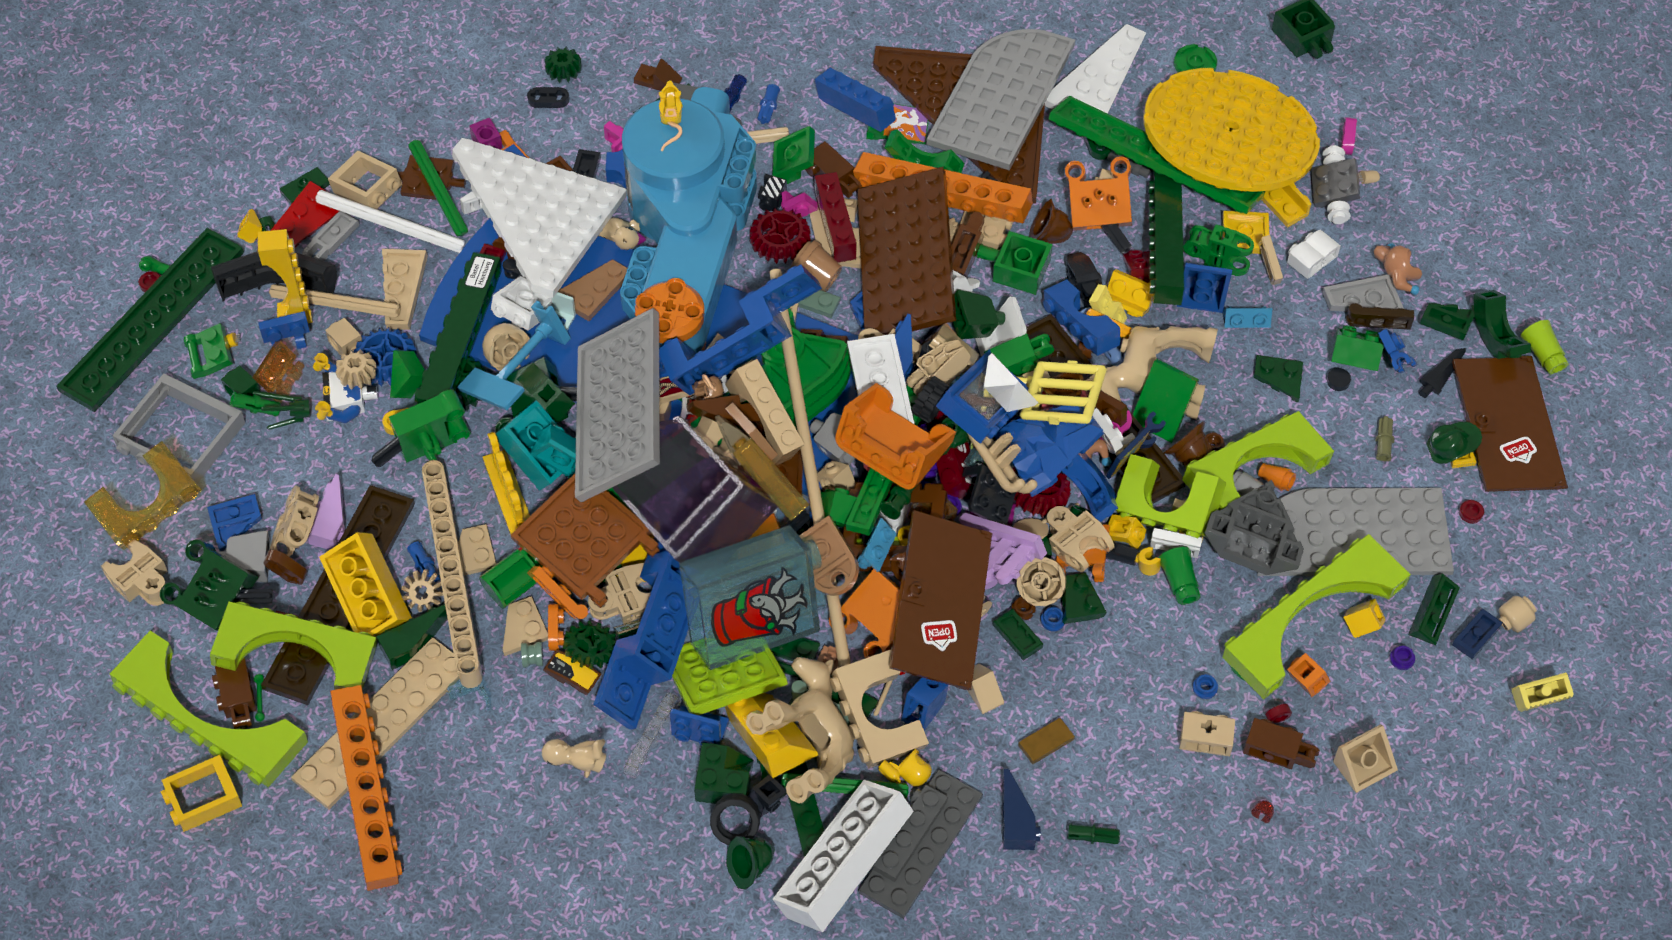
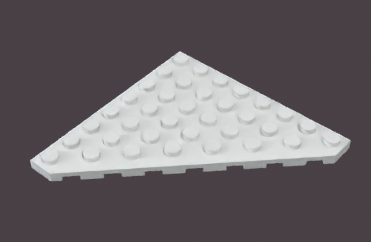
M461 138L452 149L454 161L460 165V171L464 178L470 182L471 190L476 198L480 199L484 212L493 221V227L499 237L503 238L510 256L516 260V266L521 275L526 277L530 290L554 298L627 196V190L615 184L599 181L573 171H567L531 158L516 155L512 152L477 143L470 139Z

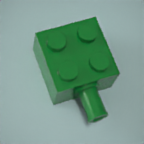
M1009 231L1000 250L981 244L977 252V258L995 263L993 282L1036 295L1051 261L1053 244Z

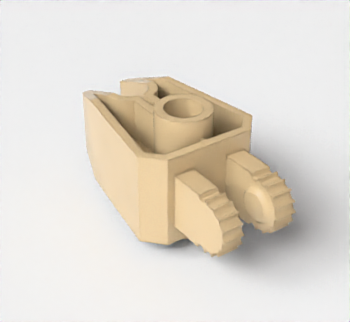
M959 340L944 342L918 358L916 365L919 368L912 375H909L907 385L910 388H914L913 391L917 396L934 376L949 385L965 370L971 355Z

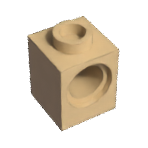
M345 318L334 322L325 330L328 342L341 356L342 354L349 355L350 349L354 352L357 342H362L361 335Z
M832 460L817 473L823 492H825V489L835 490V488L848 491L855 489L856 482L847 464Z

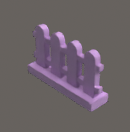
M964 513L959 518L962 525L992 533L990 548L992 551L989 555L987 578L995 572L997 581L1001 585L1008 584L1013 578L1017 579L1020 576L1019 571L1028 561L1032 562L1034 558L1042 560L1047 554L1040 535L968 513ZM1010 555L1011 557L1002 566V562Z

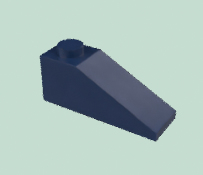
M1004 769L1002 778L1003 849L1035 850V843L1040 842L1041 827L1036 826V816L1010 770Z

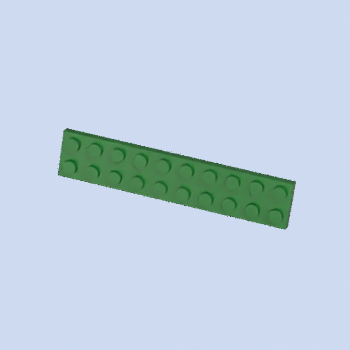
M1068 96L1050 112L1049 120L1055 122L1058 126L1066 127L1079 136L1093 140L1097 145L1114 150L1116 154L1124 155L1134 160L1137 164L1145 165L1158 174L1166 175L1179 184L1193 188L1197 193H1203L1218 203H1224L1232 207L1237 212L1247 214L1264 197L1266 192L1220 189L1203 181L1195 180L1193 177L1177 169L1160 155L1150 142L1145 131L1072 96Z

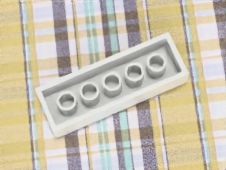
M867 780L862 781L774 896L773 901L786 918L820 932L826 929L914 812L902 793Z

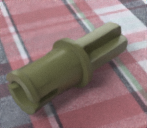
M1388 416L1379 419L1378 435L1375 438L1377 442L1376 459L1389 462L1392 458L1391 450L1395 438L1393 436V419L1388 418Z

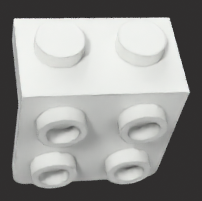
M1010 296L999 310L1005 313L1004 324L998 325L989 337L975 338L981 357L984 355V351L1026 334V325L1016 297Z

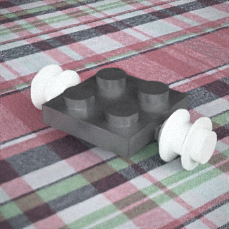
M1332 145L1322 153L1324 165L1311 168L1315 207L1321 208L1327 206L1328 220L1335 224H1343L1351 217L1349 212L1350 205L1347 202L1361 199L1358 165L1355 158L1345 159V150L1342 147Z

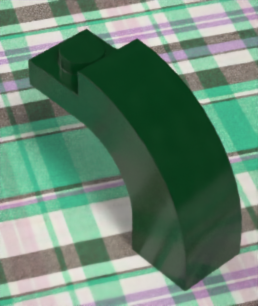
M1496 290L1473 294L1477 328L1489 352L1497 359L1506 357L1520 358L1522 354L1531 353V343L1516 336L1509 325L1506 313V295Z

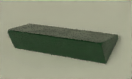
M1443 573L1432 577L1408 633L1410 636L1435 646L1460 589L1457 584Z

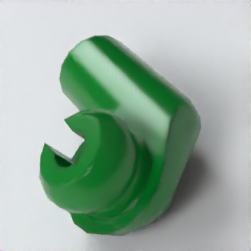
M144 256L139 262V268L142 271H153L161 275L171 266L151 256Z

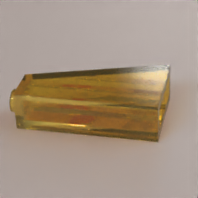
M742 437L732 446L735 450L731 454L790 521L809 506V503L751 437L747 439Z

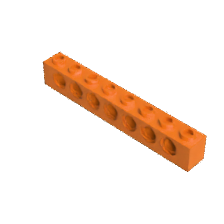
M863 152L853 173L854 177L861 183L862 188L936 168ZM945 170L948 208H956L966 212H980L988 217L1024 223L1033 204L1030 188Z
M361 685L331 690V701L367 891L396 885L398 884V876L402 875L400 859L395 860L393 851H398L395 835L390 836L389 827L393 826L391 811L385 812L384 803H388L386 787L381 788L379 779H384L382 764H376L375 756L379 755L377 740H372L370 734L375 729L372 716L367 717L366 709L370 708L368 693L363 694ZM352 712L359 714L355 719L347 717ZM355 736H362L364 738L361 742L351 740ZM360 759H365L369 761L368 764L364 766H359L356 764V762ZM364 783H371L373 785L368 790L360 788ZM368 807H376L378 809L373 814L365 812V809ZM372 831H380L383 833L378 838H372L369 836V834ZM377 855H385L387 857L381 863L374 861Z

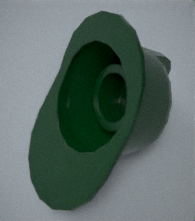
M1470 422L1441 425L1433 431L1426 445L1434 462L1447 464L1475 451L1481 444L1482 434L1480 429Z

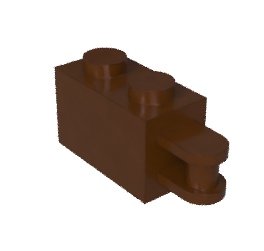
M826 141L814 148V166L805 169L810 176L837 172L842 193L847 198L852 197L855 191L858 192L857 189L862 188L861 183L854 177L853 170L855 167Z
M973 212L966 226L960 224L951 246L953 270L966 278L970 273L978 249L984 239L981 230L985 220L980 212Z
M245 657L240 662L236 671L215 666L216 674L212 675L215 690L219 689L220 696L216 697L219 712L224 711L226 718H232L234 729H239V727L245 725L252 727L250 713L257 710Z
M1254 718L1243 754L1292 770L1294 763L1307 768H1314L1316 765L1314 759L1315 756L1319 755L1320 750L1314 745L1302 742L1303 733L1298 732L1294 728L1282 727L1273 724L1267 719Z

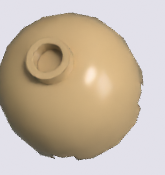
M503 323L496 325L484 337L482 343L483 355L491 366L501 371L530 338L522 329L513 324Z
M1043 557L1042 560L1034 558L1032 562L1028 561L1019 571L1020 576L1017 578L1019 594L1032 605L1048 606L1056 603L1063 596L1067 578L1063 568L1056 561L1047 557Z

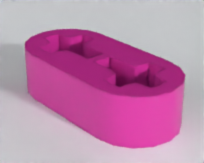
M1345 117L1341 147L1345 150V155L1353 154L1357 125L1356 118Z

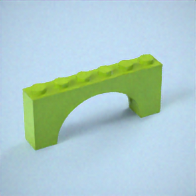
M1297 411L1291 415H1284L1273 424H1266L1255 433L1250 432L1237 442L1232 441L1218 451H1211L1206 457L1198 461H1191L1186 466L1182 480L1190 490L1197 471L1217 476L1224 480L1226 486L1218 508L1220 511L1226 508L1229 503L1241 497L1234 485L1233 474L1243 464L1259 458H1281L1301 466L1309 474H1312L1330 463L1334 450L1305 417Z
M228 602L210 652V659L213 666L236 671L244 657L258 647L275 642L298 643L314 649L329 662L335 674L334 690L361 685L363 691L376 651V637L366 632L348 631L342 626L332 627L324 625L317 620L307 621L299 619L293 614L283 615L275 613L268 608L258 609L250 607L243 602Z

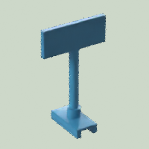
M536 301L531 306L540 322V325L535 329L536 333L498 375L495 376L474 368L457 387L458 390L507 411L525 391L523 387L506 380L542 339L548 337L564 345L571 339L554 308L549 306L544 310L542 304Z

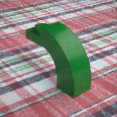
M898 129L890 132L884 147L894 159L935 168L943 167L944 170L961 173L965 164L952 149L941 153H928L916 148Z

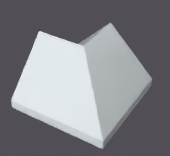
M991 353L988 356L984 388L1007 412L1035 406L1038 403L1036 399Z

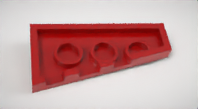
M310 181L270 231L287 229L289 239L293 238L294 246L297 247L299 243L314 234L324 224H327L339 210L317 203L316 195L318 191L326 190Z

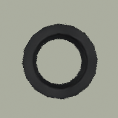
M732 793L723 796L717 801L711 813L710 826L713 834L720 842L730 845V842L736 836L753 839L760 826L761 814L758 805L750 797L744 794ZM732 805L746 809L751 818L749 828L740 834L726 831L720 822V815L724 809Z

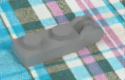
M339 211L311 239V242L303 250L302 254L312 257L317 249H320L314 258L325 261L328 255H331L359 227L358 220Z

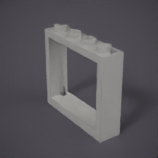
M163 373L113 434V438L117 446L116 449L123 455L131 454L141 464L148 465L149 463L155 466L161 474L167 475L169 473L184 485L189 483L196 486L243 427L245 420L242 411L230 407V405ZM167 395L227 423L191 469L132 441V438Z

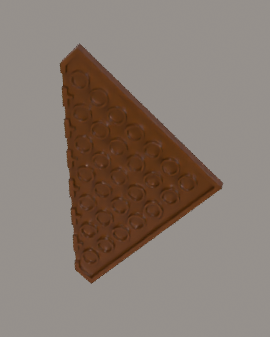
M876 46L873 68L934 125L973 54ZM1045 104L1010 170L968 158L983 173L988 171L990 176L999 182L1030 188L1034 204H1036Z

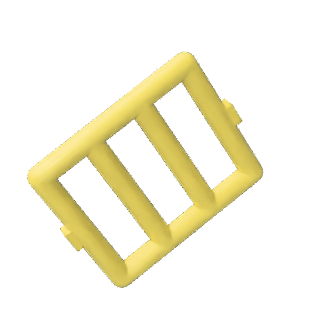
M1070 360L1067 363L1038 362L1028 392L1038 402L1037 404L1085 407L1083 414L1032 411V407L1021 410L1020 417L1024 420L1049 421V424L1059 425L1060 422L1090 423L1106 375V367L1103 365L1078 364L1077 361ZM1045 371L1095 374L1093 381L1043 378ZM1039 387L1090 391L1088 397L1037 394Z

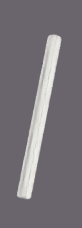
M319 190L316 195V202L452 251L460 253L465 247V241L329 192Z

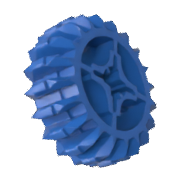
M379 327L376 333L370 330L369 336L362 335V342H357L356 349H354V353L361 349L364 354L369 353L376 365H378L375 370V379H371V384H375L378 380L381 387L384 381H387L391 386L393 350L414 351L417 354L414 342L411 338H408L406 332L401 334L399 329L392 332L390 327L386 331H382Z

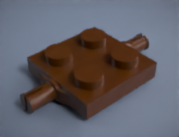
M410 155L405 170L398 171L399 177L403 181L400 191L401 196L436 200L413 155ZM429 157L447 191L451 187L465 188L466 179L453 178L454 160Z

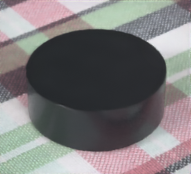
M1334 368L1328 373L1327 384L1331 389L1344 391L1349 387L1351 375L1347 370Z

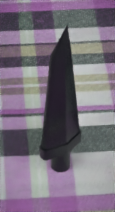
M1467 348L1454 350L1423 376L1420 382L1424 387L1419 391V395L1423 398H1427L1431 392L1439 395L1454 371L1453 359H1461Z

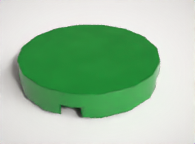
M1197 44L1186 45L1177 51L1174 57V67L1177 73L1199 68H1213L1216 71L1217 58L1215 53L1205 46L1202 48L1198 47Z

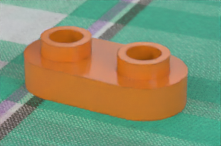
M548 604L549 651L560 650V646H563L564 631H560V624H564V609H559V604Z

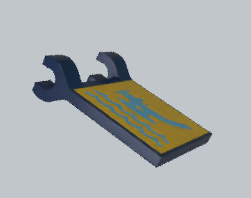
M1154 411L1147 416L1145 427L1139 430L1136 438L1116 457L1106 475L1108 479L1129 460L1130 454L1134 455L1139 449L1153 446L1157 438L1153 436L1150 440H1146L1149 433L1160 432L1166 424L1164 420L1160 424L1152 422L1156 415Z

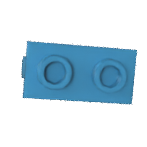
M1228 306V308L1223 310V317L1225 318L1224 328H1271L1273 309L1266 308V306L1262 308H1231V306Z
M880 518L876 527H873L866 544L867 547L864 548L862 554L857 559L858 565L862 569L872 566L879 572L897 535L882 518Z

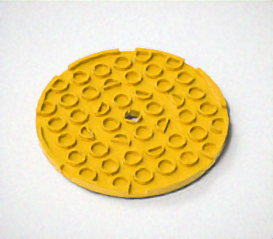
M1199 68L1173 74L1169 80L1158 83L1152 89L1144 108L1143 123L1146 134L1160 155L1177 169L1193 177L1195 180L1203 181L1220 189L1226 188L1255 192L1272 191L1291 185L1303 178L1311 170L1320 148V138H1318L1316 132L1317 126L1312 116L1293 96L1287 97L1278 91V86L1264 79L1239 71L1228 70L1227 73L1215 72L1213 68Z

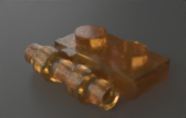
M276 341L252 378L268 393L274 392L276 389V394L289 396L292 391V385L296 380L299 381L302 376L301 371L304 368V364L297 361L294 365L293 361L296 355L282 341ZM285 373H286L287 377H286V379L283 381L282 378L284 377V375H285ZM274 399L276 402L278 401V402H280V403H282V401H283V400Z

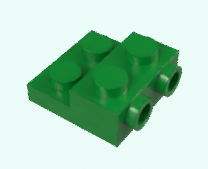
M807 126L774 142L772 176L785 179L787 184L801 178V171L814 166L815 130L811 126Z

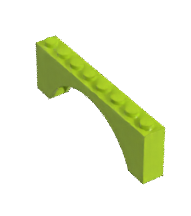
M1370 534L1363 539L1357 538L1350 545L1348 551L1345 553L1339 552L1332 559L1330 565L1327 567L1323 565L1315 572V577L1309 581L1307 579L1302 581L1296 588L1297 591L1292 595L1288 593L1283 596L1278 602V606L1274 609L1268 608L1261 615L1259 621L1249 623L1243 629L1240 636L1237 638L1233 636L1225 643L1222 658L1241 675L1263 700L1283 684L1286 674L1281 659L1282 636L1289 623L1302 609L1321 598L1347 592L1368 593L1389 600L1407 585L1411 574Z
M150 630L109 674L113 681L112 687L121 695L127 693L132 696L131 699L137 706L141 708L147 706L150 708V712L158 720L162 721L164 718L168 720L170 726L176 732L181 734L184 731L189 734L190 740L197 746L202 744L209 748L208 751L214 757L220 755L221 758L223 757L228 760V765L236 772L241 770L246 772L248 778L254 784L259 786L262 783L269 787L308 743L305 731L286 719L259 728L230 729L212 725L197 718L180 704L172 692L170 665L173 651L169 642Z

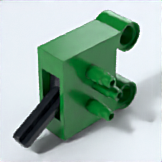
M452 389L445 390L436 397L389 416L395 438L372 456V463L376 467H381L399 452L402 453L406 463L422 456H426L429 461L437 460L435 455L441 454L442 448L457 443V440L461 438L467 439L471 432L463 418L465 410L456 392Z

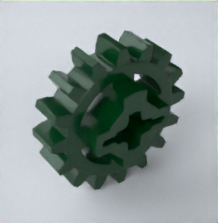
M588 621L587 625L578 622L577 628L570 626V631L565 633L563 649L566 650L565 656H572L571 663L578 661L581 668L587 664L590 669H593L594 665L601 669L603 668V663L608 664L616 643L615 633L609 634V627L602 629L601 623L593 626L591 621Z

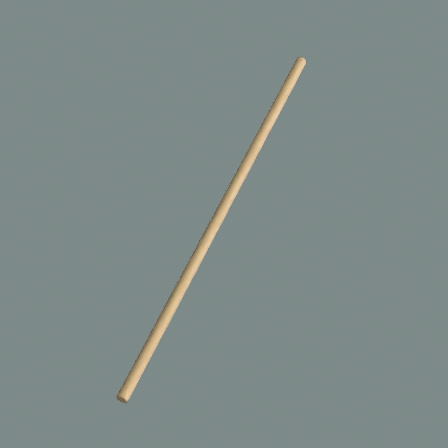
M773 269L769 272L770 279L782 276L781 269ZM786 309L781 314L792 336L782 342L797 432L804 442L801 448V455L812 518L815 525L823 520L825 515L788 309ZM826 595L840 668L851 664L839 595Z

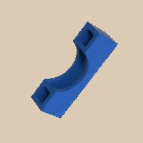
M1064 280L1044 290L1043 306L1045 310L1051 313L1061 325H1064L1074 337H1077L1087 349H1090L1099 356L1121 345L1120 327L1107 315L1089 316L1079 312L1081 309L1080 291L1068 280Z

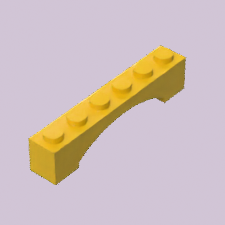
M287 229L258 232V254L262 266L267 265L283 279L288 289L284 300L277 303V318L305 311L307 323H313L312 310L309 309L308 295H306L305 283L302 281L301 268L298 267V256L295 253L293 238L289 239Z

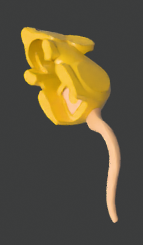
M668 81L662 91L659 92V111L661 122L677 128L678 134L668 140L662 146L661 151L672 142L678 140L682 135V127L678 125L682 120L683 105L680 100L681 91L678 90L672 81Z

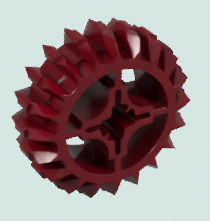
M774 208L773 212L766 210L764 215L759 214L757 220H753L750 229V243L753 246L754 252H758L760 258L766 257L767 263L774 258L776 264L779 262V259H783V262L786 264L787 258L794 261L803 246L808 241L811 242V230L806 219H802L801 213L795 214L793 209L787 212L785 208L782 211H777ZM798 235L793 241L790 242V240L793 239V236Z
M1013 467L1012 469L1014 470V472H1015L1016 475L1018 476V473H1017L1016 469ZM1060 472L1057 475L1058 481L1053 486L1033 497L1029 493L1016 492L1014 498L1016 508L1021 507L1024 513L1029 511L1032 513V516L1039 514L1043 518L1052 508L1057 506L1065 507L1071 494L1070 481L1067 480V475Z

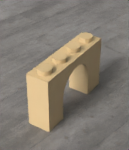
M758 359L736 369L725 385L731 396L739 395L740 403L747 400L757 412L764 427L766 440L778 454L772 461L767 458L773 468L791 459L802 448L804 442Z
M892 650L837 668L832 673V678H830L833 691L835 693L838 692L841 699L839 702L841 712L844 716L848 717L851 724L849 729L854 740L857 739L859 744V757L862 763H866L868 769L880 765L884 760L889 762L911 754L915 748L918 751L922 750L929 744L920 720L895 729H881L871 724L863 713L862 697L864 692L874 686L894 680L900 674V671L889 668Z

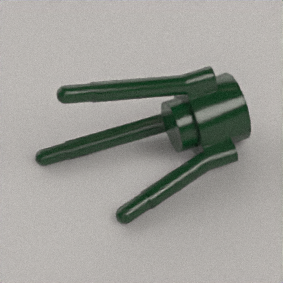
M253 391V395L291 401L286 406L261 407L262 411H289L290 416H294V418L268 425V430L303 422V418L310 417L309 400L302 399V396L293 397Z

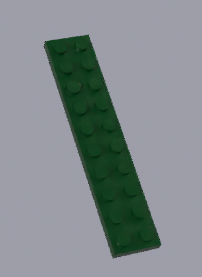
M206 228L56 385L57 390L95 412L213 287L216 282L211 267L241 257L244 253L243 247Z

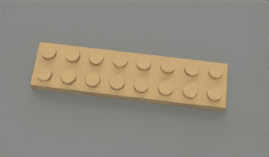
M434 638L425 644L369 700L370 708L366 709L367 717L372 716L375 731L370 732L371 739L377 740L379 755L375 756L376 762L459 680L454 653ZM355 713L351 719L357 718L359 714ZM337 732L291 777L294 783L328 810L348 791ZM355 736L351 740L361 742L364 738L362 736ZM360 759L356 762V764L359 766H364L368 764L369 761L365 759Z

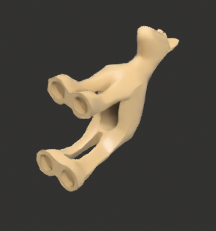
M1170 326L1166 330H1160L1159 327H1134L1130 331L1129 338H1123L1120 352L1125 353L1123 363L1118 366L1107 367L1101 390L1119 401L1121 399L1118 388H1127L1141 395L1153 362L1156 360V354L1168 348H1183L1192 351L1199 358L1209 363L1218 328L1210 327L1203 329L1200 327L1182 328ZM1095 374L1090 376L1085 381H1093ZM1197 384L1185 413L1187 417L1197 420L1206 385Z
M803 657L794 659L791 667L802 681L806 683L809 688L808 692L797 697L791 705L779 699L768 702L763 712L756 710L751 712L746 718L747 727L752 734L758 735L779 729L790 722L798 721L802 732L818 752V756H816L818 769L812 768L787 783V795L792 801L797 803L804 802L810 795L822 792L829 784H832L835 776L844 771L846 764L851 762L854 756L853 735L841 713L831 700L833 689L830 683V674L833 669V660L824 663Z

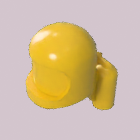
M916 748L899 766L884 760L878 767V770L890 782L900 783L901 777L908 784L916 787L925 784L932 773L930 764H927L918 755L919 751Z

